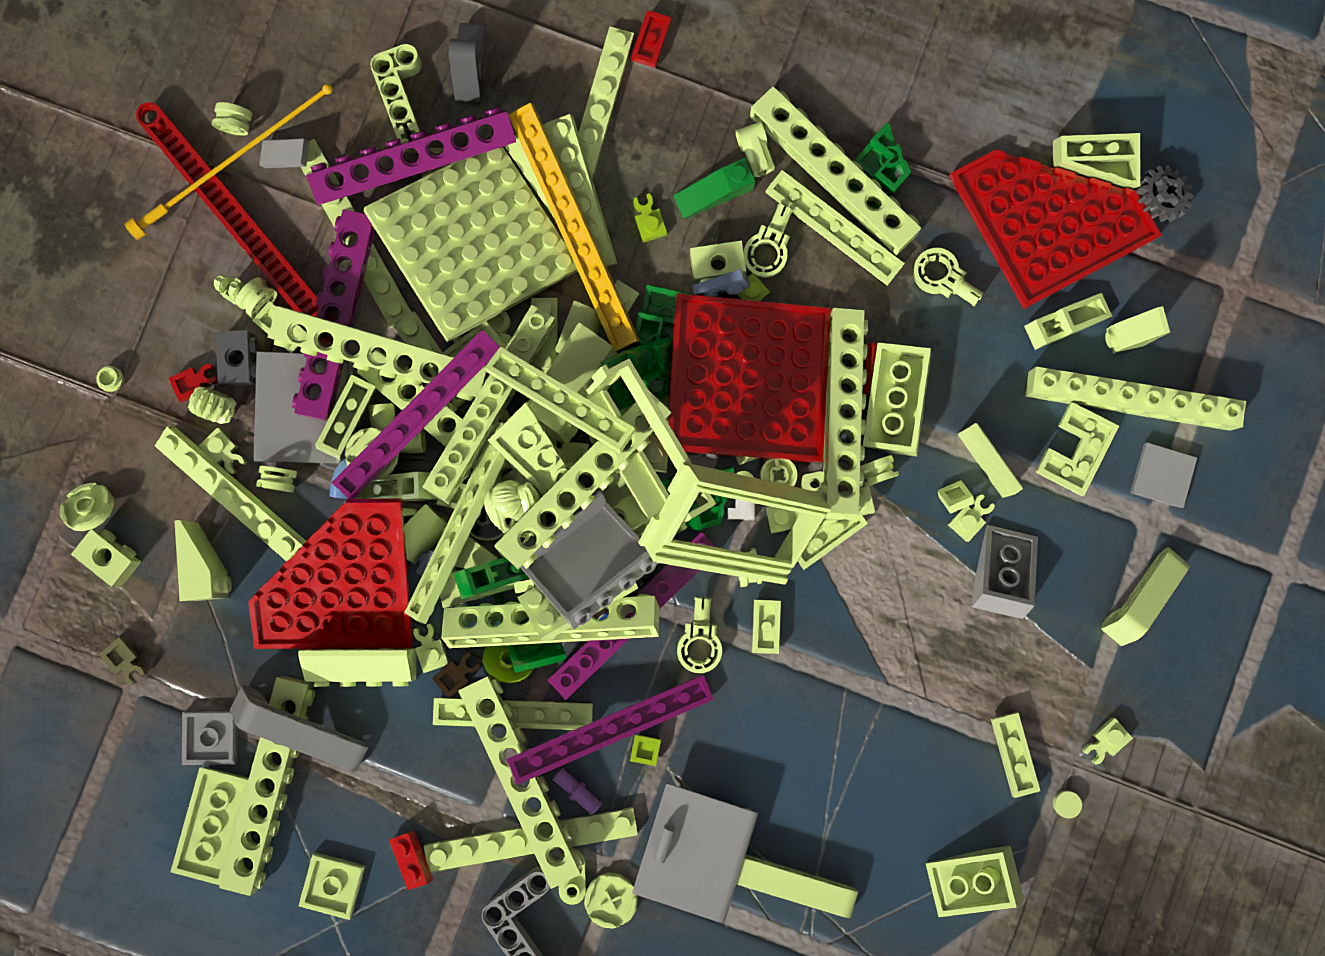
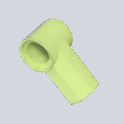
M757 122L735 130L739 147L742 152H745L753 177H761L774 171L775 167L766 145L767 137L762 123Z

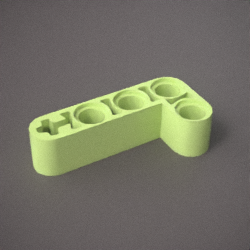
M403 44L376 54L370 63L397 139H401V142L409 140L405 130H410L412 134L421 131L402 80L419 73L422 62L415 47ZM414 57L412 62L403 63L405 58ZM385 65L390 66L386 72H379L381 67ZM391 89H399L397 94L393 96L388 95ZM400 112H407L405 118L396 119ZM407 148L405 150L411 154L418 153L414 148Z
M1169 547L1164 549L1155 558L1122 608L1109 614L1102 622L1100 629L1121 646L1141 638L1179 585L1190 565Z

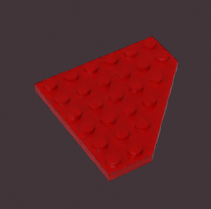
M997 149L953 171L949 175L1023 310L1162 236L1149 212L1143 211L1144 203H1138V200L1141 198L1135 190L1115 187L1111 183L1095 178L1081 177L1076 175L1075 172L1058 167L1054 169L1041 165V162L1024 157L1010 156L1006 152Z
M402 498L347 499L306 540L248 602L254 649L413 647L412 617L404 613L410 602Z

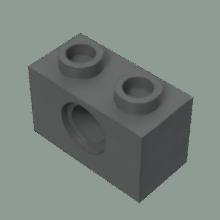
M248 330L216 332L218 384L224 387L256 386V353L259 351L257 337ZM239 353H243V361L236 365L235 357Z

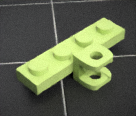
M819 471L803 475L801 488L819 492L822 496L823 472ZM816 482L818 483L819 487L812 488L810 486V483ZM870 487L860 488L859 497H863V510L858 516L875 513ZM849 491L839 492L843 496H849ZM766 507L771 534L790 531L801 513L776 507ZM824 518L821 524L844 519Z

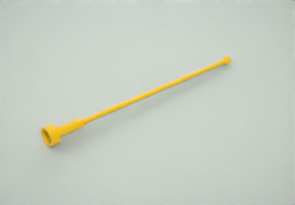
M325 84L320 92L163 205L161 203L138 221L132 217L124 223L127 230L136 240H140L147 234L144 229L168 212V208L322 96L331 94L333 92L332 86Z

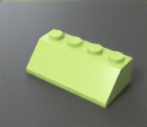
M578 323L546 374L577 393L584 385L587 384L590 387L594 383L592 376L600 369V362L616 355L617 352L612 345L583 324ZM529 399L527 403L548 437L567 445L571 438L576 435L578 427Z
M878 343L863 441L864 447L893 454L917 457L932 355L931 348Z
M415 648L299 650L298 653L305 682H314L313 686L315 687L330 686V682H340V686L343 687L356 686V681H366V686H382V681H393V686H409V681L416 680L417 652Z

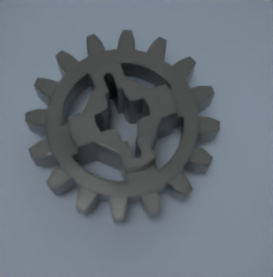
M1168 165L1163 169L1161 166H1157L1144 174V178L1140 180V186L1142 187L1136 190V193L1142 195V198L1138 200V203L1146 205L1143 211L1147 212L1150 210L1152 212V219L1159 216L1160 222H1164L1167 219L1169 222H1172L1187 213L1186 210L1192 206L1189 200L1194 198V195L1188 193L1192 185L1185 184L1186 176H1178L1179 169L1171 172V168Z

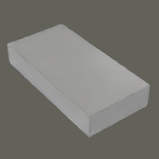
M305 139L262 141L259 166L264 168L306 167L309 141Z

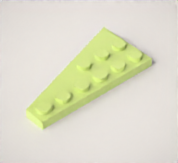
M568 114L547 122L543 126L607 267L616 265L617 260L574 117ZM516 134L517 142L506 145L505 148L552 214Z

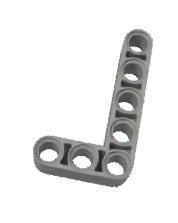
M241 686L230 708L236 726L243 731L353 772H357L369 748L368 745L355 738L269 706L264 694L249 686Z
M540 866L532 869L490 899L482 911L484 924L506 956H519L522 952H528L531 956H543L516 917V914L549 890L550 886ZM536 875H541L545 878L546 885L538 887L533 883L532 878ZM511 892H521L524 896V901H513ZM489 908H499L502 916L499 918L492 917L489 913ZM507 929L514 930L517 934V939L508 940L504 935V931Z

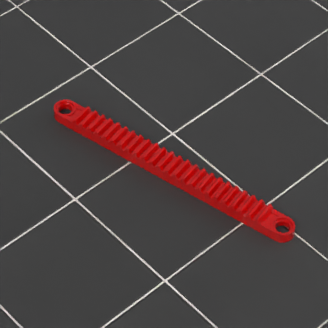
M145 102L137 108L136 119L190 185L212 170L159 106L152 102ZM156 111L157 117L155 121L151 123L146 122V113ZM215 174L194 189L292 309L317 317L319 307L316 306L317 295ZM329 312L328 320L334 322L336 319ZM326 335L322 341L332 342L334 339L332 335Z

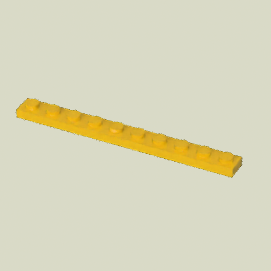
M529 103L508 116L607 337L615 351L618 352L640 340L534 104Z

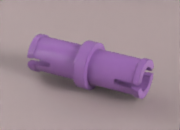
M564 767L552 778L569 794L568 798L571 801L575 800L590 815H593L601 806L602 802L585 788L586 784L583 781H577Z

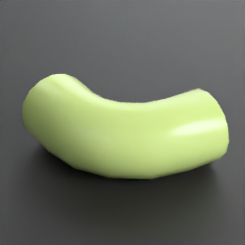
M394 403L368 405L369 419L373 428L384 429L396 417ZM424 428L400 451L401 453L414 454L426 452L427 442Z

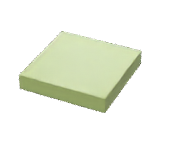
M314 852L299 906L350 920L366 865Z

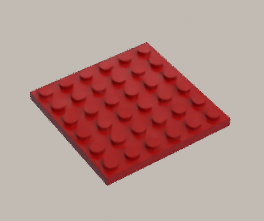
M677 293L675 299L668 410L672 413L668 416L667 420L684 451L822 463L831 308Z

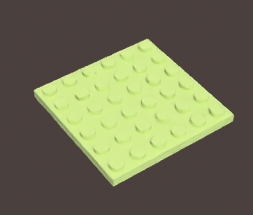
M503 147L456 161L364 207V213L446 342L578 272L568 247Z

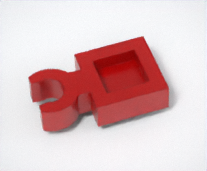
M205 364L198 373L195 368L191 367L169 377L168 379L177 400L183 403L190 399L195 388L203 387L206 383L209 385L217 384V376L207 377V373L215 368L214 365Z

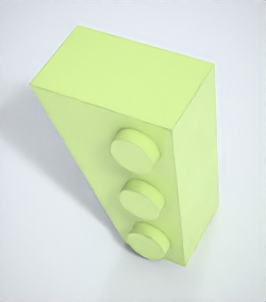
M1140 133L1060 136L1053 140V167L1102 180L1122 188H1137L1140 186Z

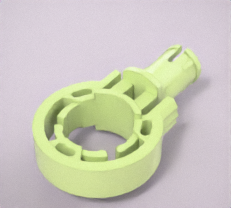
M778 204L764 239L762 240L766 226L761 225L758 234L754 235L746 243L743 252L745 265L755 276L761 278L773 277L785 267L787 262L786 245L790 237L785 235L781 245H778L791 213H793V209L786 207L783 216H781L784 205ZM772 234L776 236L774 241L770 240ZM769 244L773 246L778 254L774 265L776 266L781 258L780 266L774 271L765 273L766 270L773 269L772 265L763 267L758 265L754 258H751L754 267H752L748 261L750 247H753L751 256H754V251L759 245Z
M931 248L924 251L917 258L914 266V279L923 291L931 294L941 293L947 298L951 294H957L971 303L972 306H975L984 294V292L964 280L967 272L959 267L957 259L948 250ZM936 256H940L939 262L944 263L948 269L946 277L939 281H932L925 276L922 281L918 269H921V277L924 276L925 266L929 262L935 261Z
M696 596L694 598L693 633L690 636L691 622H686L685 632L681 635L677 644V654L680 663L687 670L694 673H705L715 668L722 656V646L719 637L716 635L717 625L714 623L711 625V636L709 637L712 598L704 597V606L702 608V596ZM699 628L703 629V634L698 633ZM703 639L710 643L712 647L711 657H714L715 649L718 651L715 659L705 666V664L711 661L709 657L703 661H696L688 656L687 660L692 663L689 664L683 658L681 648L684 647L686 656L688 655V645L694 640Z

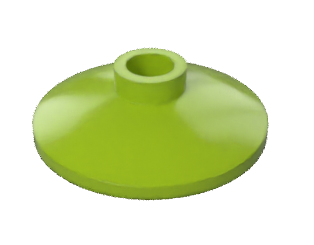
M506 645L486 646L484 650V668L492 678L500 682H518L525 679L533 671V669L515 673L512 665L505 664L506 661H511Z

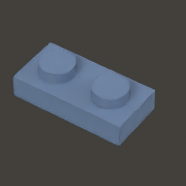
M741 269L692 285L694 295L722 297L727 294L736 295L741 293L743 289L750 287L749 279Z

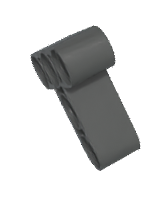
M460 23L457 39L451 38L449 41V62L456 102L482 103L483 101L482 69L487 45L486 24Z

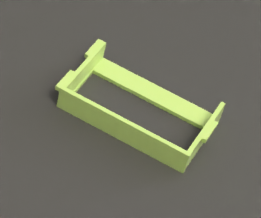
M630 359L610 369L606 365L600 367L592 376L594 383L590 387L587 384L584 385L577 392L620 419L622 415L607 390L622 377L677 471L682 462L692 464ZM628 442L627 445L624 447V449H628V448H629V446H630V443H629V442ZM636 449L629 456L632 461L622 472L619 469L618 471L650 522L652 516L658 517L669 494L643 450L639 452ZM699 492L695 499L698 507L687 513L676 534L687 528L685 522L716 504L711 494Z
M682 462L668 487L670 493L658 517L652 516L638 543L640 546H645L653 562L786 584L788 574L826 516V512L830 513L831 508L820 493L816 491ZM699 492L801 513L774 558L673 539Z

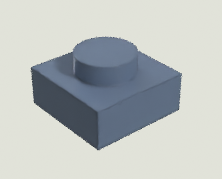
M429 550L428 553L423 552L416 563L418 566L417 574L423 575L434 550Z

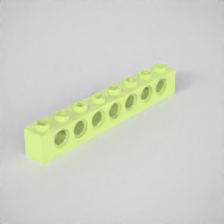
M772 87L751 107L750 118L755 123L761 122L765 132L894 256H897L918 235L921 230L918 220L911 214L907 215L900 208L899 202L894 197H888L875 179L867 177L863 173L861 165L856 161H851L845 155V151L837 143L833 144L821 127L814 126L802 109H796L783 91H778ZM783 114L787 117V120L780 121L775 116ZM800 131L806 137L800 139L795 137L793 133ZM820 149L824 155L816 156L812 153V150ZM837 166L842 170V173L835 174L830 170V167ZM857 184L861 190L854 192L848 185ZM867 202H876L880 208L873 210L868 207ZM893 219L898 226L895 228L889 227L886 224V220Z
M531 305L505 350L532 365L556 326L555 318ZM491 374L489 375L422 486L425 491L450 504L490 437L496 422L500 420L517 390Z
M276 306L268 338L275 340L274 345L290 349L291 344L301 347L300 352L316 356L317 352L327 354V360L343 364V360L354 362V368L369 371L370 367L380 370L379 375L395 379L396 375L406 377L405 382L421 386L422 382L429 384L434 378L424 374L423 367L426 363H435L440 372L454 358L453 356L281 306ZM298 324L303 325L307 330V335L303 340L297 339L293 334V329ZM324 332L330 333L334 339L333 344L329 348L322 346L319 340L320 335ZM349 340H356L359 343L360 351L358 354L351 355L346 351V343ZM376 347L383 348L386 352V359L381 363L374 361L372 358V351ZM401 355H408L412 359L413 364L410 369L403 370L398 366V358ZM486 366L458 392L457 397L472 401L473 397H477L482 388Z
M833 308L830 315L822 497L831 508L830 513L826 512L824 518L854 520L863 510V497H859V489L863 486L864 471H860V461H863L865 447L861 445V435L865 433V420L861 419L862 410L866 406V395L862 394V385H865L867 370L863 369V360H866L867 344H864V335L868 331V320L864 319V310ZM843 335H850L854 342L845 341ZM842 359L850 360L853 367H846L842 363ZM841 384H848L852 388V392H845L841 388ZM840 409L849 410L852 417H843ZM839 434L848 435L851 443H843L840 440ZM840 459H844L850 464L849 470L840 467ZM838 485L846 486L849 490V496L841 495L838 491Z
M377 348L372 353L373 360L379 363L383 362L386 359V352L382 353ZM370 367L369 371L361 369L357 371L358 374L370 384L376 386L377 390L401 410L428 385L425 383L423 386H417L405 382L406 377L397 375L393 382L387 383L385 376L379 375L380 370ZM409 387L416 388V395L412 399L405 398V391ZM450 402L424 427L426 431L445 447L463 420L455 414L457 408ZM448 420H455L456 428L454 431L445 432L444 424ZM484 447L482 448L481 452L479 453L478 457L476 458L475 462L471 467L473 470L478 462V459ZM505 459L504 466L499 472L493 487L504 482L502 479L503 473L508 469L515 470L516 478L514 481L520 485L531 482Z
M1035 367L1028 372L1025 397L1066 404L1073 402L1084 407L1229 431L1243 427L1246 401L1042 367Z
M650 392L666 419L672 412ZM637 402L620 418L633 426L636 431L629 440V448L623 449L619 453L598 440L495 544V548L517 569L522 565L527 569L538 557L535 552L541 546L546 549L557 538L554 532L560 526L566 529L576 519L573 513L579 507L584 510L595 499L592 495L598 487L604 490L614 480L611 474L617 468L622 472L632 461L629 456L636 449L641 452L651 442L648 436L654 430ZM635 419H645L648 423V429L639 430L635 426ZM602 455L607 456L611 460V467L607 469L601 468L597 463V458ZM583 474L590 476L592 486L589 488L582 487L578 482L579 476ZM560 495H571L574 500L573 506L563 507L559 502ZM543 513L552 514L555 519L554 525L551 527L543 526L540 522V516ZM525 532L532 533L536 538L535 545L531 547L524 546L520 540L521 535Z
M638 594L636 597H622L596 612L586 624L578 626L575 630L570 627L544 643L659 637V605L655 596L648 594ZM507 602L505 605L483 603L473 607L455 605L453 608H444L441 638L449 648L543 643L530 619L525 624H520L522 620L529 617L522 605L517 602ZM635 612L633 617L625 618L628 613ZM609 614L607 618L598 620L601 615ZM503 620L501 624L494 626L497 621ZM477 621L473 627H469L472 622Z
M489 675L459 690V694L552 889L580 875L582 871L581 866L584 865L579 851H574L569 842L572 840V836L566 825L562 826L558 819L561 813L554 800L550 802L546 793L549 791V787L543 776H536L530 779V783L526 786L515 784L506 761L505 750L507 748H514L518 753L525 751L526 748L523 743L526 742V738L521 728H516L512 721L515 715L510 704H504L500 694L503 693V689L499 681ZM484 699H491L495 703L494 712L487 713L483 710L482 702ZM496 723H501L506 727L507 733L504 737L495 735L493 727ZM529 798H538L541 801V808L539 810H532L527 803ZM542 822L550 823L553 827V832L548 835L543 834L539 829V824ZM553 847H560L564 850L565 856L562 859H555L551 855L550 850Z
M287 676L276 677L269 706L289 713L286 709V703L288 700H292L296 705V710L292 715L308 720V717L305 716L308 706L312 705L315 697V691L312 690L313 683ZM260 737L219 888L251 896L263 887L266 879V873H263L265 863L270 861L273 853V847L270 846L272 837L277 835L280 827V821L277 819L279 811L284 809L287 801V795L284 793L286 785L292 781L294 769L291 767L293 759L298 757L299 751ZM274 752L279 753L282 757L280 765H276L272 761ZM267 778L274 782V791H269L266 788L265 781ZM259 805H264L267 808V817H262L259 814ZM252 831H256L260 835V843H255L251 839ZM245 857L252 860L253 869L245 867Z

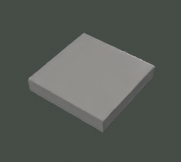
M1144 443L1130 493L1178 508H1184L1197 457L1150 443Z
M230 710L182 712V765L237 764L238 727L233 720Z

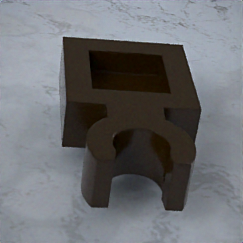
M471 652L461 658L459 666L455 661H451L432 677L448 698L452 697L470 681L466 676L467 673H473L480 669V663L474 667L468 666L467 660L473 655Z

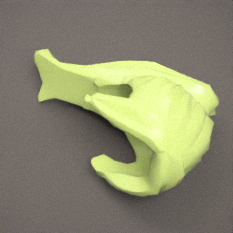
M507 480L497 484L495 487L489 488L484 497V505L491 521L505 533L510 530L505 519L512 518L519 521L541 497L532 483L520 485L516 481ZM543 513L540 516V522L545 527L546 513Z

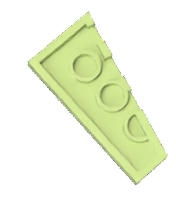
M527 401L488 439L543 495L569 470ZM560 495L559 502L563 507L573 506L574 500L571 495Z

